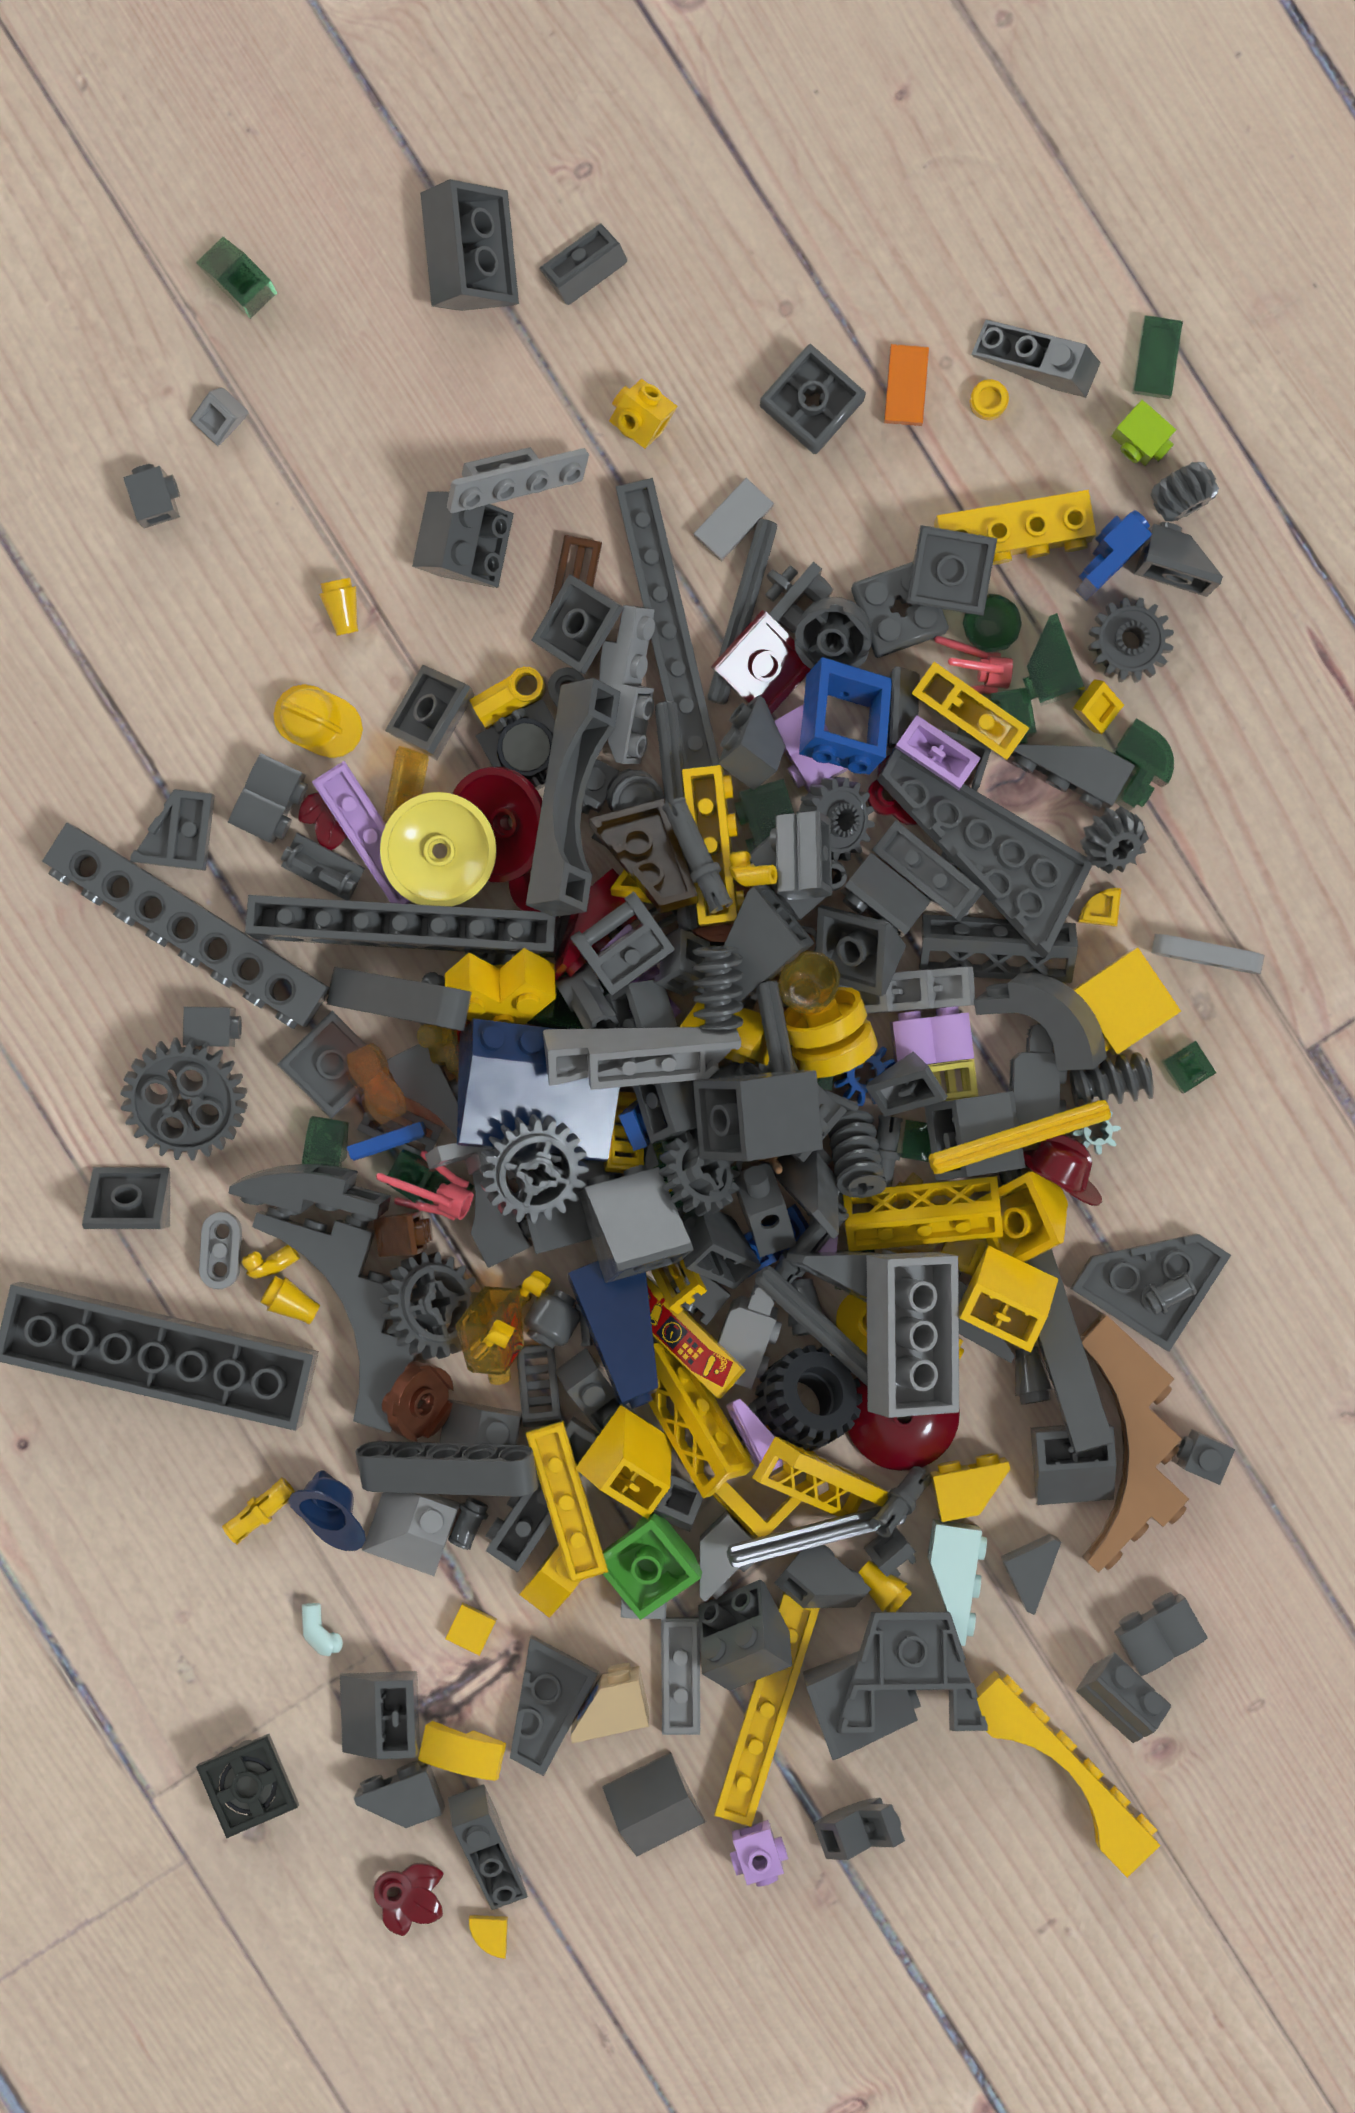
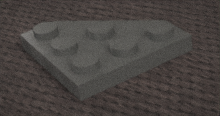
M1192 1234L1091 1256L1070 1289L1164 1350L1170 1352L1231 1257V1254L1200 1234ZM1186 1272L1191 1278L1197 1294L1191 1295L1167 1308L1168 1313L1163 1314L1160 1312L1155 1315L1144 1297V1294L1150 1292L1149 1287L1155 1286L1157 1288L1178 1277L1181 1273Z

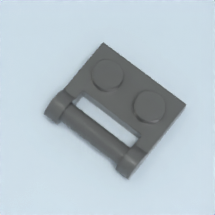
M634 891L624 898L625 903L585 932L581 933L578 931L570 937L611 996L675 950ZM636 915L641 922L638 926L599 954H596L591 947L594 943L630 917Z

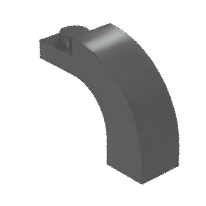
M1020 973L1008 983L993 984L986 987V991L974 1000L976 1015L1019 1013L1038 1021L1051 1037L1057 1071L1095 1069L1107 1058L1103 1033L1095 1014L1079 994L1054 978L1035 973Z

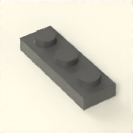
M897 820L872 849V851L959 922L984 893L982 889Z

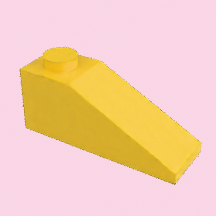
M936 662L932 663L912 692L913 696L1006 760H1008L1030 729Z

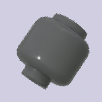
M557 1289L553 1295L542 1293L540 1298L536 1297L524 1318V1325L528 1329L526 1335L549 1349H553L555 1345H566L581 1319L580 1313L573 1307L576 1300Z

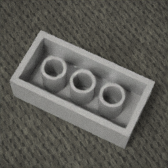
M941 1252L866 1255L868 1411L888 1418L959 1412L958 1256Z

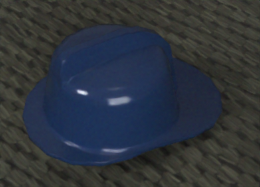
M321 1470L308 1482L304 1490H298L291 1494L288 1500L290 1507L302 1517L313 1532L325 1543L343 1551H356L363 1547L366 1541L365 1531L352 1515L354 1496L348 1486L334 1479L326 1471Z

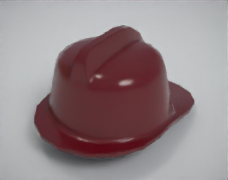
M1062 1134L1044 1140L1036 1150H1026L1023 1152L1025 1165L1034 1173L1054 1182L1086 1204L1099 1206L1102 1203L1101 1194L1089 1181L1092 1167L1091 1155L1085 1145L1078 1140Z

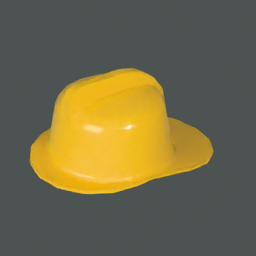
M306 684L292 686L283 692L276 702L273 713L274 722L281 736L291 743L317 755L328 758L343 757L353 751L361 740L363 726L361 717L355 707L346 700L325 690Z

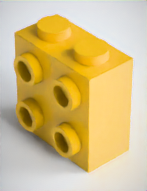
M1138 947L1130 950L1073 989L1084 999L1095 1014L1103 1033L1106 1051L1109 1050L1111 1055L1120 1054L1181 1012Z

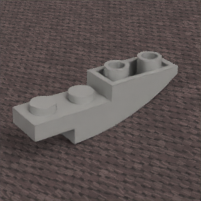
M623 605L617 642L604 641L602 646L600 681L621 692L615 729L608 738L614 759L617 763L640 764L641 758L647 749L646 731L648 720L654 710V688L641 686V682L648 668L646 655L649 640L652 638L655 629L653 619L655 610Z

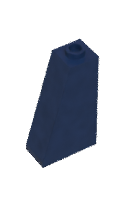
M599 1261L568 1272V1281L619 1404L626 1405L629 1403L631 1409L651 1402L653 1400L651 1394L655 1393L658 1389L646 1272L609 1283L604 1281Z

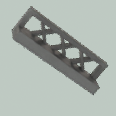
M923 914L919 970L973 967L974 977L1013 979L1020 973H1035L1054 978L1063 983H1072L1078 951L1076 923L1063 924L1049 954L1042 958L1007 919L963 917L959 922L953 916ZM930 950L946 951L952 956L945 962L929 961ZM975 953L986 954L990 960L981 965L972 964L967 958ZM1014 955L1024 956L1028 960L1027 963L1020 967L1010 966L1005 961ZM1051 958H1066L1065 969H1049L1043 963Z

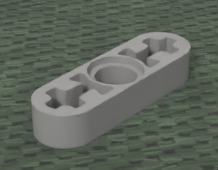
M1155 934L1151 952L1163 957L1251 974H1261L1265 956L1252 951L1164 934Z

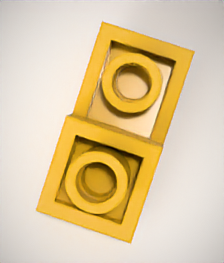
M431 1721L425 1725L418 1761L457 1774L496 1781L499 1778L506 1743L475 1730L465 1734L438 1722Z

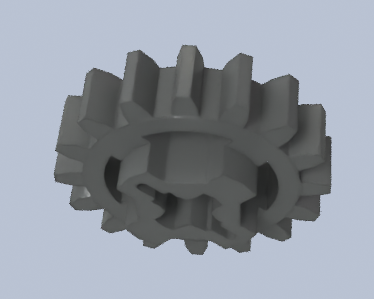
M687 1131L666 1145L668 1151L660 1155V1160L666 1164V1167L660 1169L659 1174L668 1179V1182L662 1186L663 1189H672L674 1192L671 1199L672 1203L681 1200L684 1202L683 1211L687 1213L695 1208L697 1216H702L706 1213L712 1215L723 1209L724 1206L732 1203L733 1198L731 1194L739 1190V1187L732 1182L733 1179L740 1176L739 1171L731 1169L730 1164L735 1161L700 1159L698 1131L692 1134Z

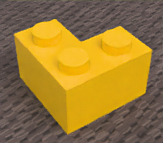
M523 948L500 969L468 953L445 973L446 987L472 992L467 1020L469 1021L474 1018L525 1025L556 999L554 964L526 948Z

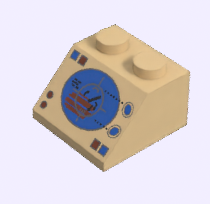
M620 1663L608 1667V1673L601 1675L573 1720L570 1735L572 1744L649 1727V1706L640 1666L631 1667L630 1663Z

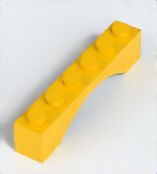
M994 1670L976 1688L978 1695L976 1699L981 1714L985 1716L988 1725V1731L986 1732L992 1738L1012 1740L1033 1747L1054 1759L1070 1773L1081 1787L1087 1799L1093 1819L1095 1842L1107 1858L1128 1878L1161 1846L1154 1836L1158 1831L1157 1828L1143 1813L1136 1817L1127 1808L1131 1801L1116 1785L1109 1789L1100 1780L1104 1773L1089 1757L1082 1761L1073 1752L1077 1745L1062 1729L1056 1734L1046 1724L1051 1718L1036 1702L1029 1706L1019 1696L1024 1690L1009 1674L1002 1678Z

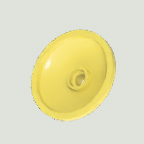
M425 793L406 801L391 815L381 837L380 857L386 877L397 892L418 905L453 907L468 901L478 894L488 882L496 862V840L489 821L482 811L470 801L451 793ZM437 844H444L447 847V854L444 858L439 859L434 856L433 849Z

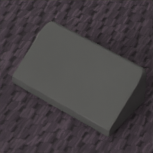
M600 223L542 265L540 270L561 299L567 305H570L627 263V257L620 243Z
M895 667L890 673L892 686L887 746L889 748H895L919 712V699L913 696L912 692L920 682V675L903 667Z

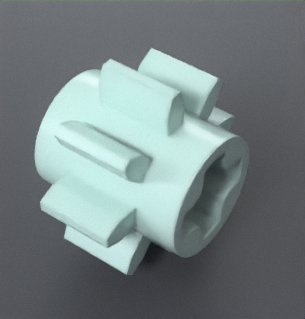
M1109 1120L1101 1122L1103 1125L1100 1127V1131L1104 1134L1102 1138L1093 1137L1090 1139L1089 1136L1092 1131L1088 1126L1072 1131L1071 1135L1080 1136L1083 1140L1081 1143L1086 1148L1089 1145H1094L1095 1154L1100 1155L1102 1153L1101 1145L1107 1144L1114 1147L1117 1145L1111 1137L1113 1132L1119 1131L1121 1127L1112 1126Z

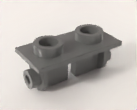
M296 833L291 846L285 849L281 857L283 861L281 867L346 901H350L365 870L364 867L299 833Z

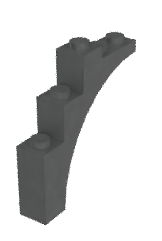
M269 1207L267 1212H257L252 1227L281 1239L303 1254L327 1278L342 1301L354 1330L360 1361L359 1395L353 1421L390 1433L392 1428L389 1425L387 1414L382 1410V1400L391 1391L394 1383L404 1372L406 1366L410 1362L415 1361L417 1354L409 1355L410 1343L400 1347L396 1345L400 1337L399 1332L388 1334L387 1330H385L388 1320L382 1319L381 1315L390 1311V1307L382 1304L380 1298L391 1295L383 1287V1283L390 1281L392 1277L371 1270L368 1276L362 1275L375 1230L367 1228L369 1221L358 1220L350 1215L346 1216L345 1221L336 1220L332 1232L326 1231L328 1225L309 1218H305L304 1224L289 1220L290 1215L282 1214L274 1207Z

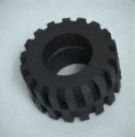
M807 1345L803 1349L799 1347L768 1367V1370L759 1379L762 1383L756 1387L755 1395L760 1397V1400L755 1402L756 1411H762L763 1417L759 1420L764 1425L767 1424L769 1426L770 1432L774 1436L780 1437L805 1450L808 1448L810 1451L818 1450L844 1435L845 1432L855 1425L853 1421L859 1418L861 1412L856 1407L862 1403V1394L857 1393L856 1390L861 1386L859 1379H853L851 1371L834 1355L831 1356L830 1351L823 1346L816 1350L815 1345ZM798 1382L808 1386L817 1396L820 1406L819 1415L810 1412L802 1404L797 1390Z

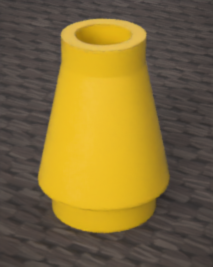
M351 578L320 584L322 593L319 596L335 628L336 636L358 632L356 586L352 587Z
M274 1276L260 1300V1303L267 1306V1311L303 1321L308 1325L313 1321L320 1308V1304L313 1301L287 1277L281 1279Z
M870 1559L858 1572L862 1576L864 1583L871 1588L868 1593L882 1612L884 1610L896 1612L912 1594L905 1587L908 1583L892 1574L886 1577Z

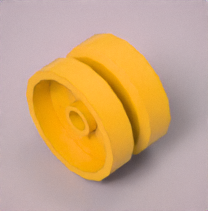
M835 987L823 989L796 1001L784 1012L789 1042L793 1046L792 1055L798 1070H816L817 1078L831 1077L854 1069L869 1059L878 1046L871 1022L866 1019L867 1012L860 992L853 988Z

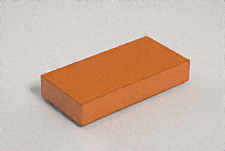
M891 344L884 423L922 426L929 347Z

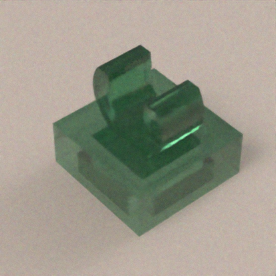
M1192 1041L1161 1061L1181 1093H1186L1216 1074L1197 1041Z

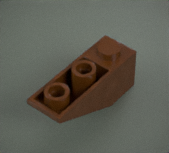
M423 1211L382 1216L373 1220L379 1257L417 1255L428 1249L427 1243L433 1241L430 1218H423Z

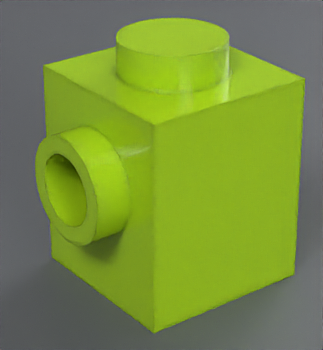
M1142 399L1118 425L1111 437L1121 445L1120 450L1125 457L1133 463L1141 462L1146 466L1153 457L1159 462L1173 447L1174 444L1169 439L1177 429Z

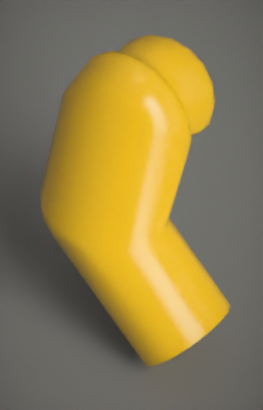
M287 1244L265 1259H262L259 1252H251L243 1258L242 1265L247 1269L246 1274L249 1277L258 1279L281 1272L298 1261L300 1255L297 1250Z

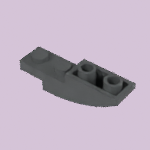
M295 1164L261 1170L241 1178L229 1187L228 1192L229 1194L241 1197L240 1200L250 1205L268 1204L275 1206L278 1212L286 1215L301 1214L315 1202V1206L319 1209L348 1211L352 1213L351 1216L362 1221L378 1219L388 1211L391 1195L355 1186L358 1173L356 1170L320 1164Z

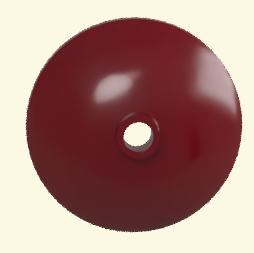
M495 766L471 772L457 784L452 794L463 797L482 811L493 829L497 854L495 866L488 881L500 883L521 878L532 870L543 800L537 789L527 778L509 768ZM509 816L511 817L513 822L512 827H510L508 823Z
M859 1379L861 1386L856 1390L857 1393L862 1394V1403L856 1407L861 1412L859 1418L853 1421L855 1425L848 1431V1434L856 1448L868 1460L886 1469L909 1471L913 1466L922 1468L931 1464L949 1448L958 1430L960 1408L957 1413L911 1416L908 1422L902 1423L898 1421L897 1417L888 1418L868 1411V1387Z

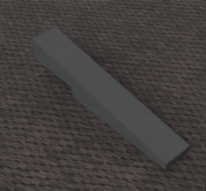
M1050 1249L1025 1263L1058 1278L1048 1317L1037 1339L1049 1379L1054 1387L1073 1454H1078L1110 1445L1114 1440L1053 1251Z

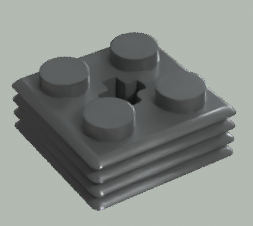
M809 344L761 397L760 407L809 451L817 454L864 402L866 392L818 349ZM807 393L810 396H813L815 393L820 394V405L816 406L813 404L810 407L805 404V394Z
M913 562L854 582L851 591L856 604L865 611L871 622V647L876 658L928 641L936 636H942L946 634L949 628L942 609L907 603L909 608L905 612V617H901L898 612L892 613L890 611L895 604V600H900L902 604H905L907 601Z

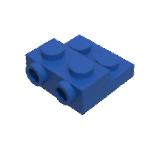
M1133 510L1123 520L1118 516L1114 517L1095 538L1099 543L1092 553L1095 558L1078 576L1083 582L1076 589V592L1085 601L1133 557L1152 536V533L1148 530L1150 527L1148 521L1138 511Z

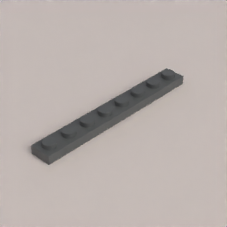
M650 478L616 486L643 607L655 610L653 617L655 629L651 641L665 701L677 703L684 769L719 765L717 748L654 480Z

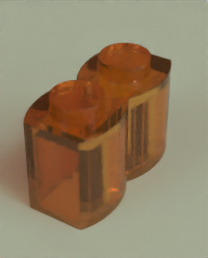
M370 1043L346 1055L345 1069L351 1083L362 1092L361 1100L364 1111L376 1126L379 1127L406 1113V1101L403 1092L389 1078L387 1059L378 1046Z

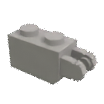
M756 1283L750 1298L740 1296L732 1300L717 1341L746 1369L735 1384L752 1389L755 1378H760L766 1372L770 1357L764 1356L768 1343L775 1345L782 1326L781 1322L776 1321L778 1308L773 1306L775 1300Z

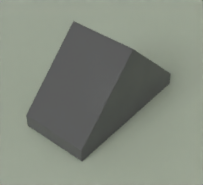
M914 1051L876 1076L865 1086L885 1117L943 1102L948 1097L929 1066Z
M1051 1534L1001 1556L1022 1605L1028 1613L1033 1615L1037 1611L1061 1545V1541Z

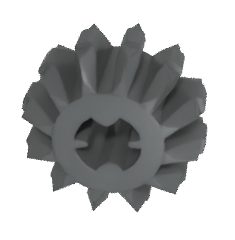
M1192 462L1172 472L1166 478L1161 479L1160 483L1153 487L1151 493L1154 501L1153 505L1165 521H1178L1198 511L1216 497L1219 490L1215 481L1217 479L1211 469H1208L1205 462Z
M1121 806L1115 811L1106 807L1104 815L1101 817L1093 815L1094 823L1091 826L1083 827L1086 837L1080 841L1087 855L1086 858L1093 866L1096 865L1097 868H1101L1102 871H1106L1108 874L1114 869L1123 873L1128 863L1137 865L1136 856L1146 853L1144 843L1149 840L1143 821L1136 814L1134 815Z

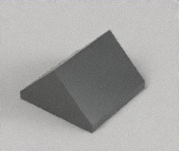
M569 574L531 641L585 675L624 607Z
M422 665L385 731L431 758L438 760L470 704L469 700L475 694L467 684Z
M825 905L819 906L815 978L878 996L885 995L906 948V944L889 922Z
M93 1167L82 1221L83 1229H164L170 1227V1168Z
M671 1752L602 1787L618 1831L636 1857L705 1823V1819Z

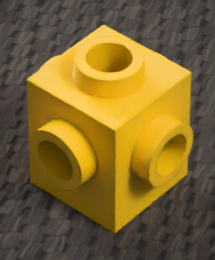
M641 378L631 388L624 386L612 402L616 409L609 422L617 427L624 436L634 440L646 449L662 434L678 406L665 397L657 387L648 384Z

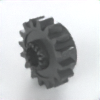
M1125 597L1120 601L1119 609L1111 602L1106 606L1108 616L1099 613L1095 617V621L1100 627H1092L1089 630L1088 634L1096 639L1095 642L1088 646V650L1097 652L1098 657L1093 663L1094 665L1102 663L1106 667L1104 671L1106 677L1114 672L1118 674V682L1122 683L1127 676H1131L1134 683H1138L1142 678V672L1149 678L1156 674L1153 664L1159 667L1166 665L1168 661L1161 654L1170 653L1173 650L1174 646L1165 643V639L1170 638L1174 631L1170 629L1164 630L1162 625L1169 618L1167 615L1157 618L1155 613L1158 605L1154 604L1147 610L1143 608L1144 598H1139L1135 605L1131 606L1129 599ZM1124 632H1132L1138 637L1139 647L1137 649L1127 648L1122 641Z
M845 777L821 778V785L811 784L809 786L810 792L806 796L801 797L800 800L802 802L799 811L796 813L820 811L831 819V860L837 862L838 860H851V853L860 854L862 848L859 843L861 841L870 842L871 840L866 833V829L875 827V823L868 820V815L875 810L872 806H866L865 804L870 794L868 792H859L861 784L859 782H851L849 778Z

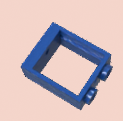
M821 657L806 675L799 754L813 758V760L819 763H830L847 768L853 773L870 775L886 758L892 678ZM828 695L869 707L867 743L824 731Z

